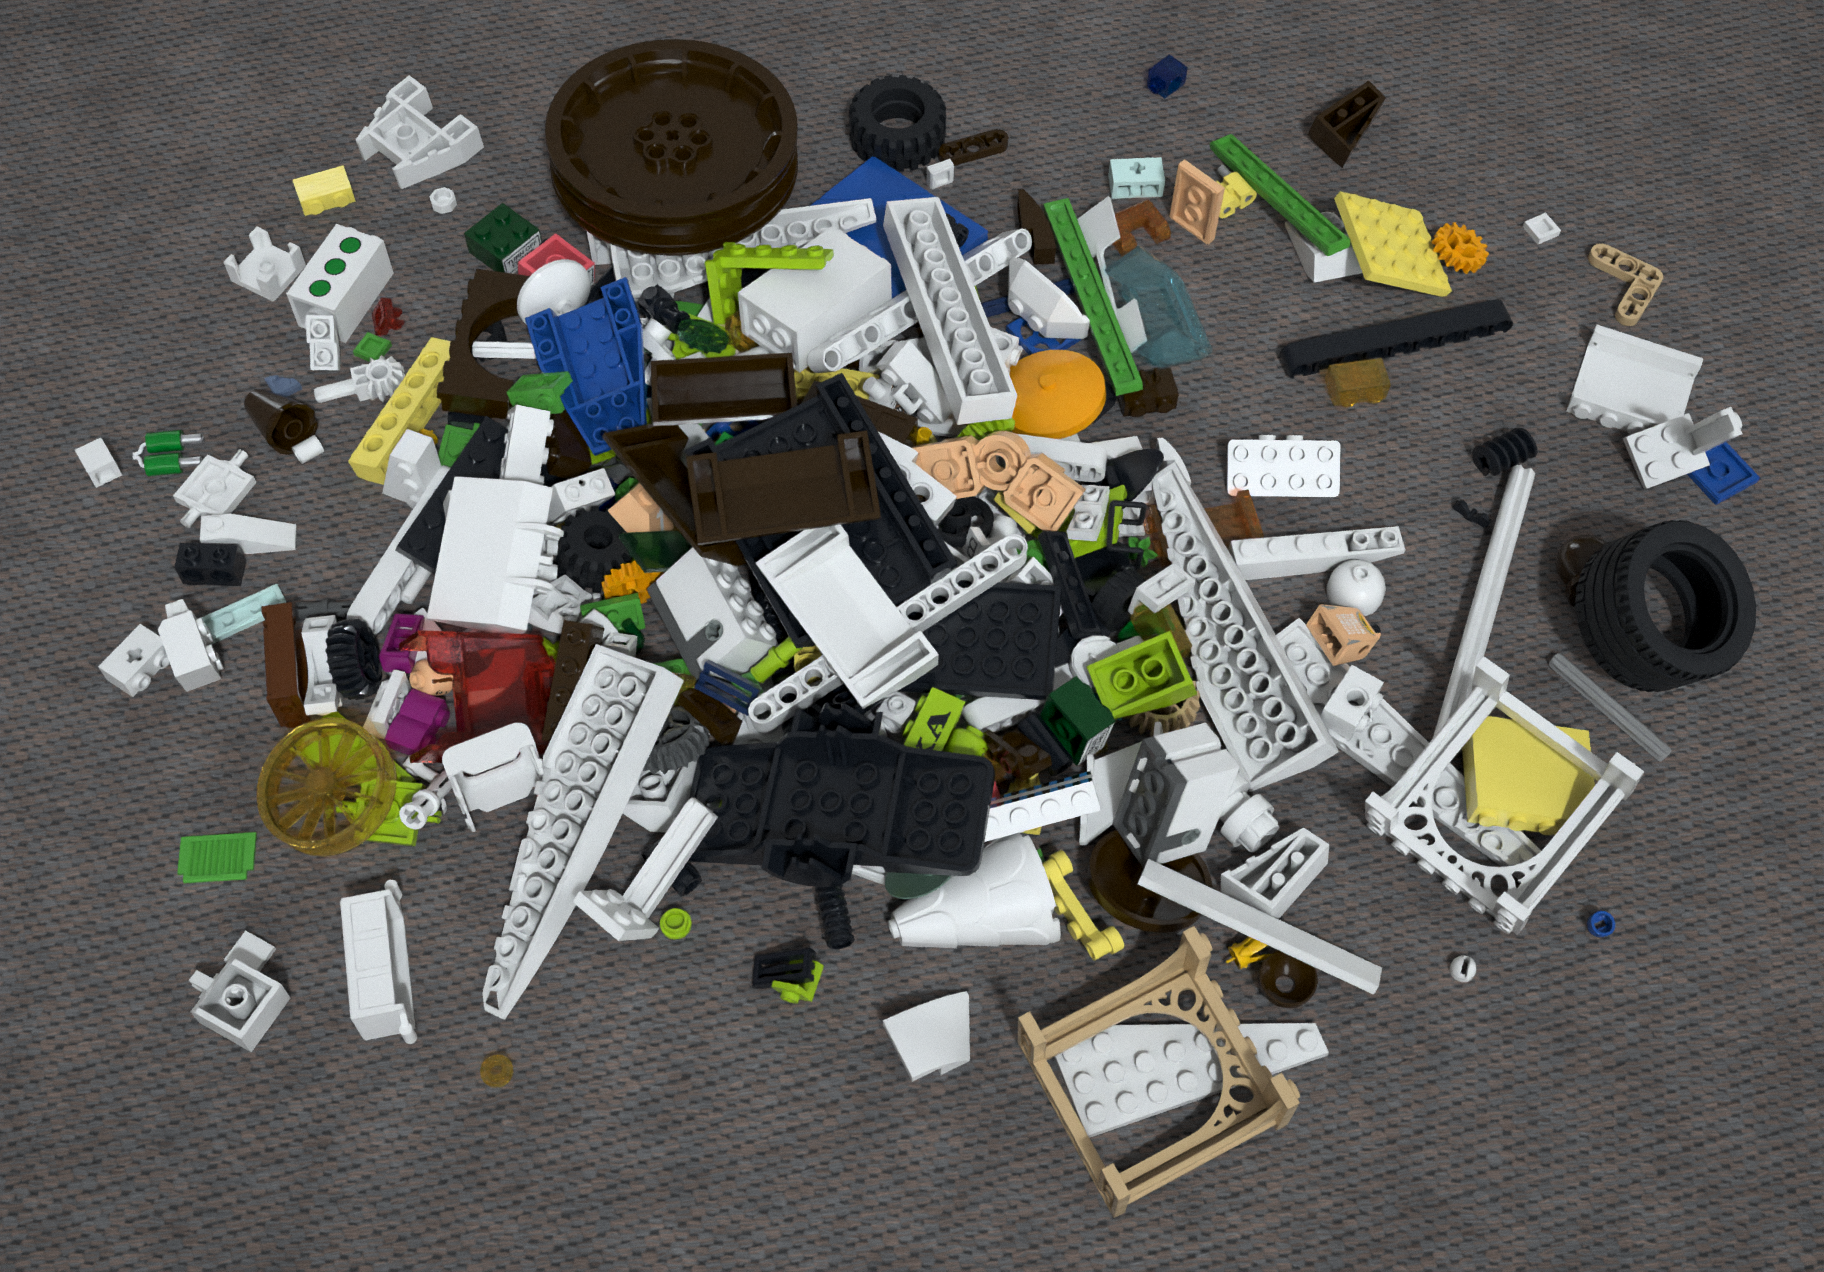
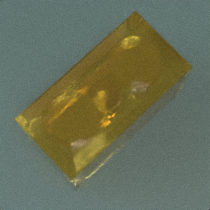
M1382 358L1329 365L1325 377V383L1333 406L1351 407L1356 403L1367 401L1373 404L1386 399L1391 386Z

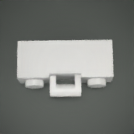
M910 340L895 342L877 364L882 371V378L891 385H897L892 391L891 396L909 415L918 410V417L925 423H944L952 413L937 370Z

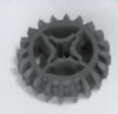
M673 704L643 771L650 770L652 774H655L661 770L663 774H666L668 770L677 772V769L682 766L688 768L689 762H697L698 755L705 754V748L709 746L710 731L681 705L675 707Z

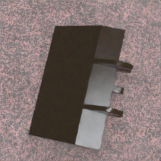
M792 353L651 361L653 426L765 420L774 418L797 406Z

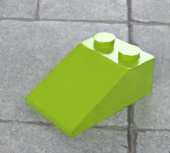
M1171 631L1086 666L1102 705L1110 709L1114 719L1168 707L1197 695Z

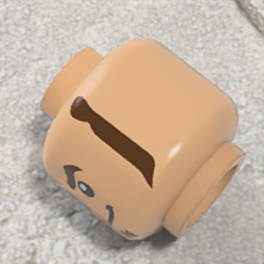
M434 657L417 661L410 673L409 680L412 688L432 696H441L448 694L457 681V673L455 667L446 658Z

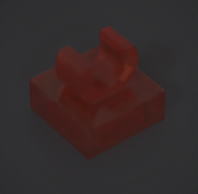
M381 297L372 313L375 335H387L390 328L399 330L405 323L404 320L396 319L401 316L402 309L393 308L390 298Z

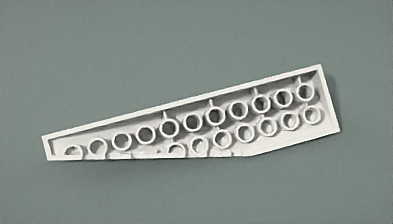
M1173 462L1154 476L1152 485L1157 508L1162 517L1163 523H1161L1167 540L1168 558L1172 564L1175 563L1196 580L1193 588L1177 599L1181 616L1184 617L1186 627L1184 631L1191 649L1192 656L1190 658L1192 668L1196 672L1197 690L1228 752L1240 766L1239 773L1250 783L1249 791L1251 792L1311 769L1339 751L1227 547L1177 463Z

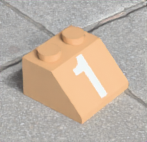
M639 482L608 510L646 555L674 528L673 522Z

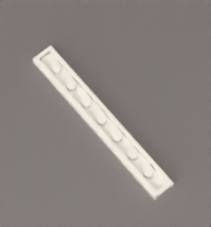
M1150 859L1147 860L1138 881L1140 886L1371 994H1374L1379 987L1382 967Z

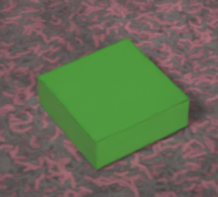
M367 332L353 350L354 356L370 362V358L378 360L381 355L384 357L392 344L389 340Z

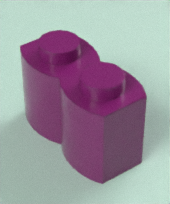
M412 689L403 701L399 714L394 718L386 733L385 741L388 747L422 760L426 752L430 753L434 749L436 744L435 734L439 728H444L448 723L450 711L446 701Z

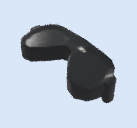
M1457 500L1453 505L1454 510L1470 522H1474L1483 528L1488 527L1491 523V519H1489L1487 514H1476L1478 511L1475 508L1470 512L1464 500Z

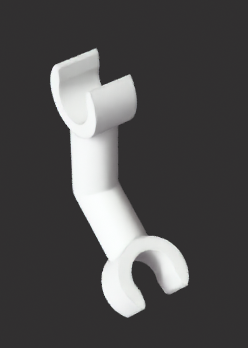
M411 755L403 763V766L407 767L405 769L406 772L416 777L419 776L430 784L440 775ZM443 798L440 801V804H442V811L445 814L447 811V804L445 799Z

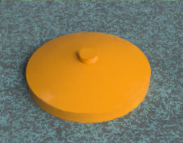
M1046 350L1026 356L1019 360L1016 366L1012 365L1010 367L1009 375L1017 393L1012 418L1015 420L1012 432L1015 434L1063 439L1088 427L1095 421L1104 407L1106 401L1104 376L1095 362L1080 353L1069 350Z

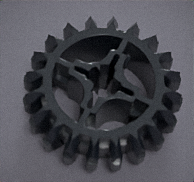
M347 619L332 624L331 629L327 633L328 638L325 641L327 648L325 652L327 654L326 662L329 665V673L332 675V683L336 684V690L349 700L365 699L376 694L382 679V666L379 659V646L376 645V637L372 635L371 628L367 627V624L360 619Z

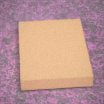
M1184 159L1178 164L1170 218L1205 244H1210L1215 239L1225 188Z

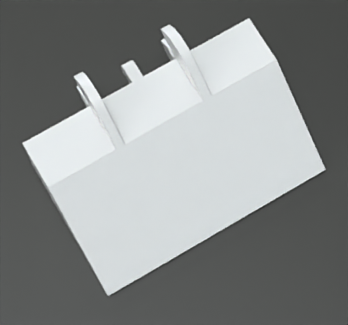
M454 477L426 619L516 639L526 632L533 593L550 595V591L554 589V585L536 579L539 565L552 566L553 558L541 555L543 539L559 541L560 537L564 535L563 530L546 525L553 488L518 480Z

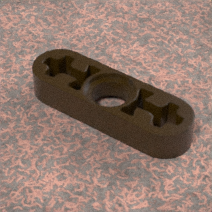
M993 129L944 143L938 150V160L942 162L951 159L954 166L1002 153L1008 148V134L1003 130ZM969 146H977L980 150L971 152L967 148Z

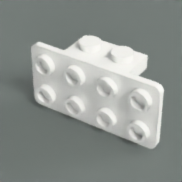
M1259 435V440H1230L1227 444V493L1231 496L1336 497L1339 494L1340 443L1338 441L1303 440L1302 435H1288L1286 440H1276V435Z

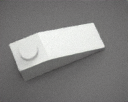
M236 514L201 516L200 542L203 544L238 545L242 554L296 550L297 526L291 523Z

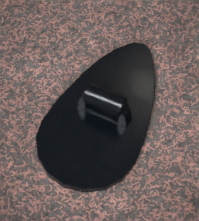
M1142 449L1127 453L1106 463L1104 479L1099 482H1085L1083 485L1109 486V489L1124 485L1127 491V499H1124V501L1132 502L1152 481L1163 462L1164 455L1158 449Z

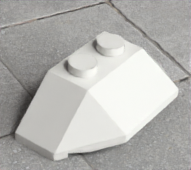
M1013 255L1009 261L1008 306L1011 311L1016 315H1020L1034 331L1040 332L1045 338H1086L1090 323L1087 316L1082 315L1074 302L1029 262Z

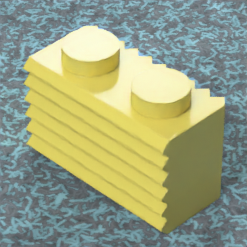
M344 166L293 179L305 216L310 214L317 215L324 210L345 207L349 203L356 202Z

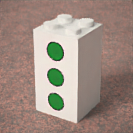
M338 224L334 226L286 293L299 327L306 329V315H335L338 339L341 342H347L394 274L384 240L375 235L370 236L359 232L352 227H344Z

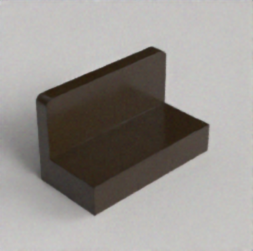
M695 688L680 693L677 702L708 729L711 736L723 746L734 744L743 722L722 702Z

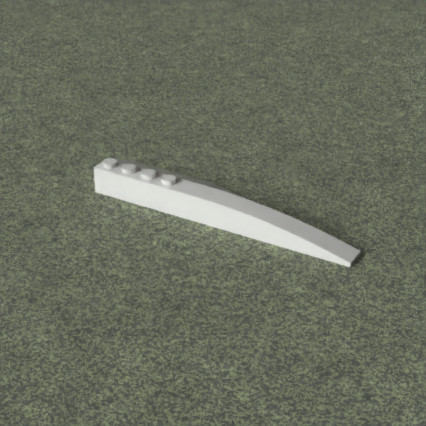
M597 644L592 651L543 755L544 774L541 781L536 782L534 794L537 795L534 810L529 811L526 821L529 830L527 837L521 841L509 890L513 891L510 904L504 907L502 919H505L502 935L496 938L494 950H496L494 965L489 966L482 992L485 1011L497 1017L506 1019L530 983L574 910L576 904L572 901L579 891H584L612 837L684 680L664 667ZM500 976L499 982L495 986H493L495 981ZM490 991H497L499 1009L486 1004Z

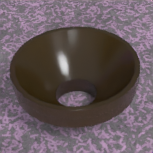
M1281 951L1269 955L1260 967L1258 978L1261 992L1265 998L1278 1007H1300L1312 998L1317 989L1318 975L1315 967ZM1283 976L1290 978L1294 982V990L1290 993L1279 991L1276 986L1278 978Z

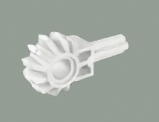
M381 355L378 360L370 358L369 364L350 368L352 379L317 387L314 389V395L318 403L356 393L360 401L368 399L373 401L379 397V400L384 402L386 396L389 395L391 397L395 389L405 377V371L400 362H396L392 356L385 359Z

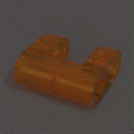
M1149 200L1115 213L1121 238L1112 243V245L1123 259L1136 254L1138 251L1137 242L1131 233L1136 229L1143 227L1156 244L1171 237L1167 221Z

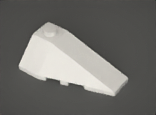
M698 761L689 762L688 768L682 766L677 769V772L668 770L666 774H663L661 770L655 774H652L650 770H642L622 814L650 832L666 833L689 800Z

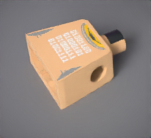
M1319 605L1306 624L1333 666L1365 658L1381 636V629L1377 624H1369L1360 610L1351 607Z

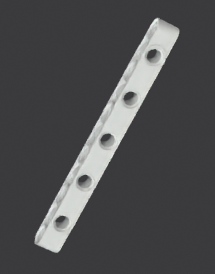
M1026 229L1002 232L962 255L974 286L1008 266L1013 255L1018 258L1031 248L1032 238ZM907 290L812 349L807 358L809 368L815 373L838 371L917 323L918 318Z

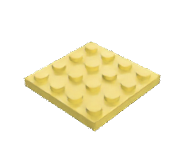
M1341 191L1336 195L1334 200L1365 280L1440 297L1447 296L1452 291L1448 283V277L1438 259L1439 255L1433 251L1434 246L1431 236L1419 211Z

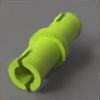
M788 636L777 647L772 646L768 650L769 654L752 667L750 672L758 682L763 684L780 667L785 668L789 664L788 660L802 648H796Z

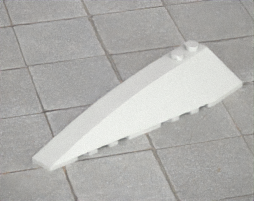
M872 199L782 209L759 231L735 244H743L746 247L753 248L759 245H770L771 248L795 245L797 248H802L831 226L842 233H847L876 223ZM609 243L615 281L627 277L634 298L642 297V293L646 288L657 284L668 293H674L708 281L705 261L713 260V253L717 251L676 256L653 255L626 250Z

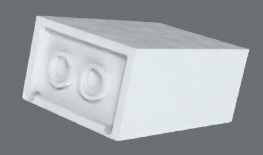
M833 226L802 247L808 248L819 245L823 249H833L834 257L826 262V266L823 269H770L738 292L742 333L772 354L792 353L794 369L799 373L808 367L807 358L812 349L892 299L891 264Z

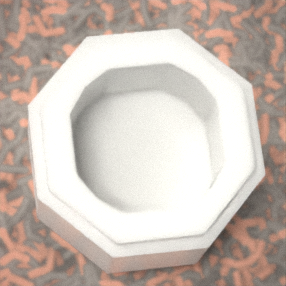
M445 187L435 189L429 196L433 210L441 214L452 212L457 205L453 190Z

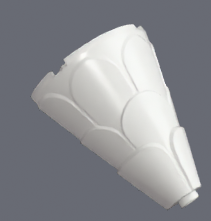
M1023 832L989 840L984 844L982 861L975 873L969 876H951L937 890L925 896L905 901L891 913V920H888V926L893 939L899 938L901 946L957 948L958 945L996 947L999 945H1048L1049 943L1060 941L1058 917L1052 918L1054 907H1056L1052 889L1042 861L1029 835L1022 837L1020 833Z

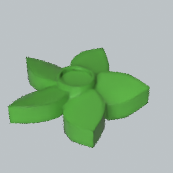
M1132 536L1128 538L1129 547L1143 549L1141 565L1144 568L1148 565V559H1154L1159 556L1154 551L1148 549L1151 544L1149 537L1141 541ZM1129 553V558L1135 560L1137 553Z

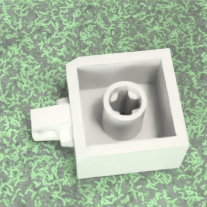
M183 599L165 605L167 619L161 622L158 632L178 682L188 692L222 679L219 670L224 669L219 654L215 652L212 644H210L214 640L209 627L205 625L202 617L197 619L193 612L189 611Z
M230 958L220 973H216L213 978L196 970L189 979L192 986L202 992L198 997L200 1000L191 1010L196 1020L250 1052L254 1050L290 1000V996L282 984L235 958Z

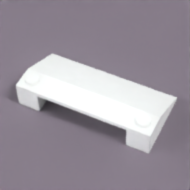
M841 525L803 530L756 562L762 574L862 709L911 684L938 665L939 654L921 631L914 632L849 546V535Z

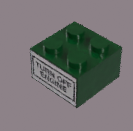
M501 203L464 233L470 254L493 271L512 274L518 270V261L536 249L542 242L540 230L504 203Z
M1077 676L1048 695L1040 715L1073 757V763L1076 766L1087 759V754L1094 755L1104 748L1116 722L1110 709L1102 705L1095 698L1090 686L1082 683Z

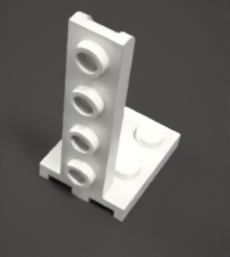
M1732 407L1721 410L1696 424H1693L1688 413L1623 438V441L1641 485L1645 490L1709 466L1710 463L1705 452L1741 435L1742 422L1739 415L1733 412Z
M690 798L623 896L612 889L579 891L572 902L618 941L652 938L659 930V927L648 918L718 816L696 798Z

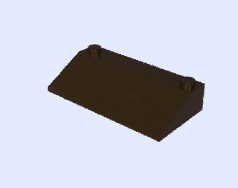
M652 423L603 434L602 438L701 557L735 566L748 564L735 540L698 545L688 469L680 460L689 438L678 425L653 426Z
M860 431L837 435L838 445L719 462L716 452L686 456L698 545L881 519L868 432Z

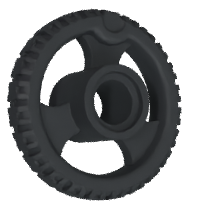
M976 496L958 498L955 500L953 508L939 523L942 524V531L938 530V532L950 546L963 548L967 541L966 537L969 528L971 527V517L975 515L982 516L984 522L979 528L987 538L993 528V511L985 501Z

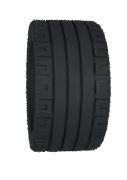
M1664 521L1603 545L1601 549L1595 551L1594 555H1591L1589 562H1586L1576 588L1575 609L1577 623L1587 649L1594 660L1609 676L1632 689H1638L1639 691H1666L1706 680L1729 671L1732 666H1735L1742 659L1751 643L1755 630L1756 602L1754 589L1745 566L1736 552L1720 536L1706 527L1689 521ZM1649 568L1658 571L1666 577L1681 600L1685 615V634L1680 647L1671 643L1659 632L1648 612L1644 584Z

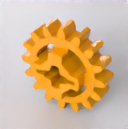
M1453 222L1451 226L1445 223L1434 235L1435 238L1432 240V244L1435 247L1433 251L1440 253L1438 259L1445 260V266L1447 267L1454 266L1456 272L1462 269L1465 274H1468L1469 271L1476 273L1487 261L1486 258L1489 253L1485 250L1488 246L1480 242L1483 238L1481 236L1476 237L1475 230H1466V225L1464 224L1460 228L1456 222Z
M635 560L631 563L620 564L621 569H611V575L604 576V582H601L606 600L638 593L640 603L644 604L647 602V599L651 598L647 588L656 582L664 572L662 567L657 566L656 562L648 565V561L644 560L641 564H637Z

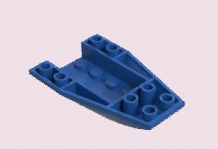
M627 277L602 286L601 290L604 298L560 316H557L551 308H548L525 318L538 365L542 372L569 371L573 381L564 390L565 392L560 398L566 411L595 456L612 450L602 438L604 433L647 425L643 326Z

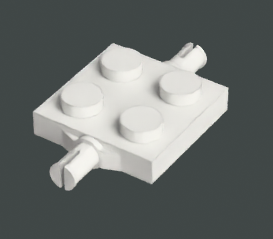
M239 449L230 461L218 460L207 454L173 495L175 501L190 509L180 520L185 527L190 528L199 516L231 514L256 484L254 476L239 468L249 457L246 452Z

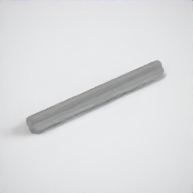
M1558 653L1553 656L1548 664L1549 667L1655 759L1661 762L1670 755L1672 749L1564 655Z

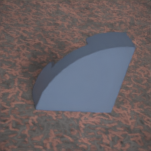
M278 375L264 378L272 393L284 397L302 390L300 383L294 378H283Z

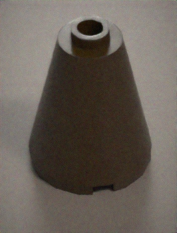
M255 389L245 398L244 408L269 446L278 453L285 455L294 454L292 451L293 446L315 435L318 422L315 420L314 410L307 404L263 389Z

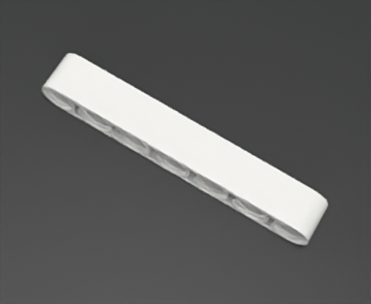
M443 465L439 468L348 610L347 619H360L364 621L367 627L371 628L372 634H378L383 629L401 600L399 595L418 567V564L398 553L395 549L451 467Z
M1135 636L1119 644L1126 650L1144 641L1140 636ZM1069 663L1055 668L1053 691L1074 678L1070 672ZM982 697L966 705L963 708L962 714L969 726L975 727L981 732L990 729L993 733H997L1019 724L1033 713L1041 715L1046 700Z

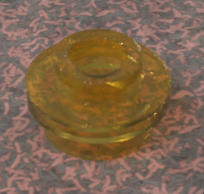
M503 1055L488 1057L480 1068L481 1079L487 1086L492 1088L505 1086L512 1079L514 1073L511 1061ZM494 1066L502 1067L501 1072L496 1075L491 1074V1069Z

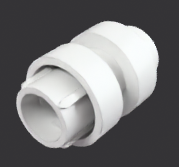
M1238 772L1219 817L1224 823L1220 832L1234 847L1242 844L1249 852H1255L1272 839L1278 831L1279 825L1278 821L1272 816L1274 807L1261 794L1250 797L1247 794L1250 783Z

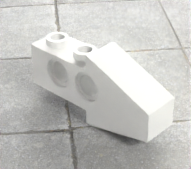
M878 432L915 494L926 498L927 501L921 502L936 527L953 508L957 496L915 464L918 456L916 450Z

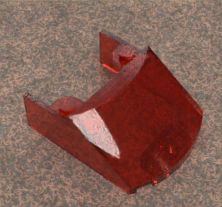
M418 630L400 642L399 650L426 651L428 664L437 674L453 675L452 688L457 732H447L439 737L437 744L427 745L409 756L410 763H442V756L448 748L512 723L525 724L532 734L538 754H544L550 742L543 741L542 734L556 662L553 656L549 657L541 643L544 641L541 635Z

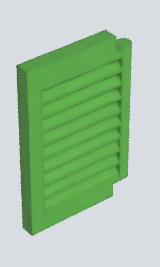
M257 833L181 837L177 874L183 875V883L247 879V872L254 870Z

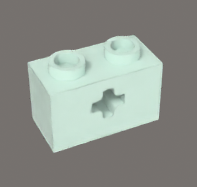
M1161 157L1110 159L1108 178L1112 199L1163 197L1165 176Z

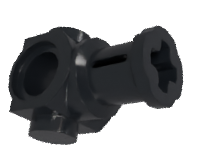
M657 284L643 291L642 298L637 302L648 320L653 318L662 325H668L669 330L673 334H682L688 329L691 321L690 315L685 311L678 310L677 303L665 289Z

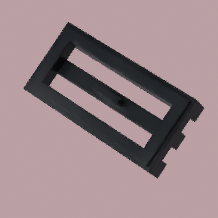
M812 948L756 955L752 986L756 989L772 988L773 980L790 984L814 982V975L811 974V970H815V963L812 962V958L816 957V951ZM803 959V963L782 964L775 967L762 968V965Z

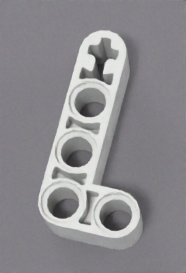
M1017 434L1026 442L1031 455L1045 454L1065 469L1064 474L1071 479L1084 482H1099L1104 479L1107 450L1101 445ZM996 455L997 464L1005 467L1006 462L1004 458Z

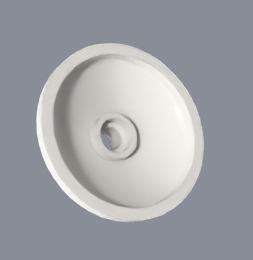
M569 259L556 260L536 270L524 283L518 295L517 311L522 321L526 324V317L551 308L555 313L565 314L585 306L591 289V279L588 271L577 261Z

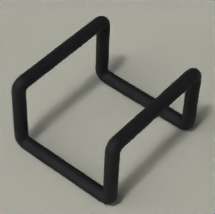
M1113 500L1109 505L1106 547L1109 551L1137 553L1136 563L1129 564L1128 567L1138 570L1141 567L1144 553L1142 548L1112 545L1115 506L1141 508L1139 520L1122 519L1120 523L1140 526L1144 523L1147 505L1143 502Z

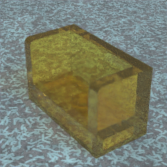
M1144 604L1134 609L1130 620L1143 641L1171 631L1182 659L1188 657L1192 644L1171 604H1168L1156 613Z

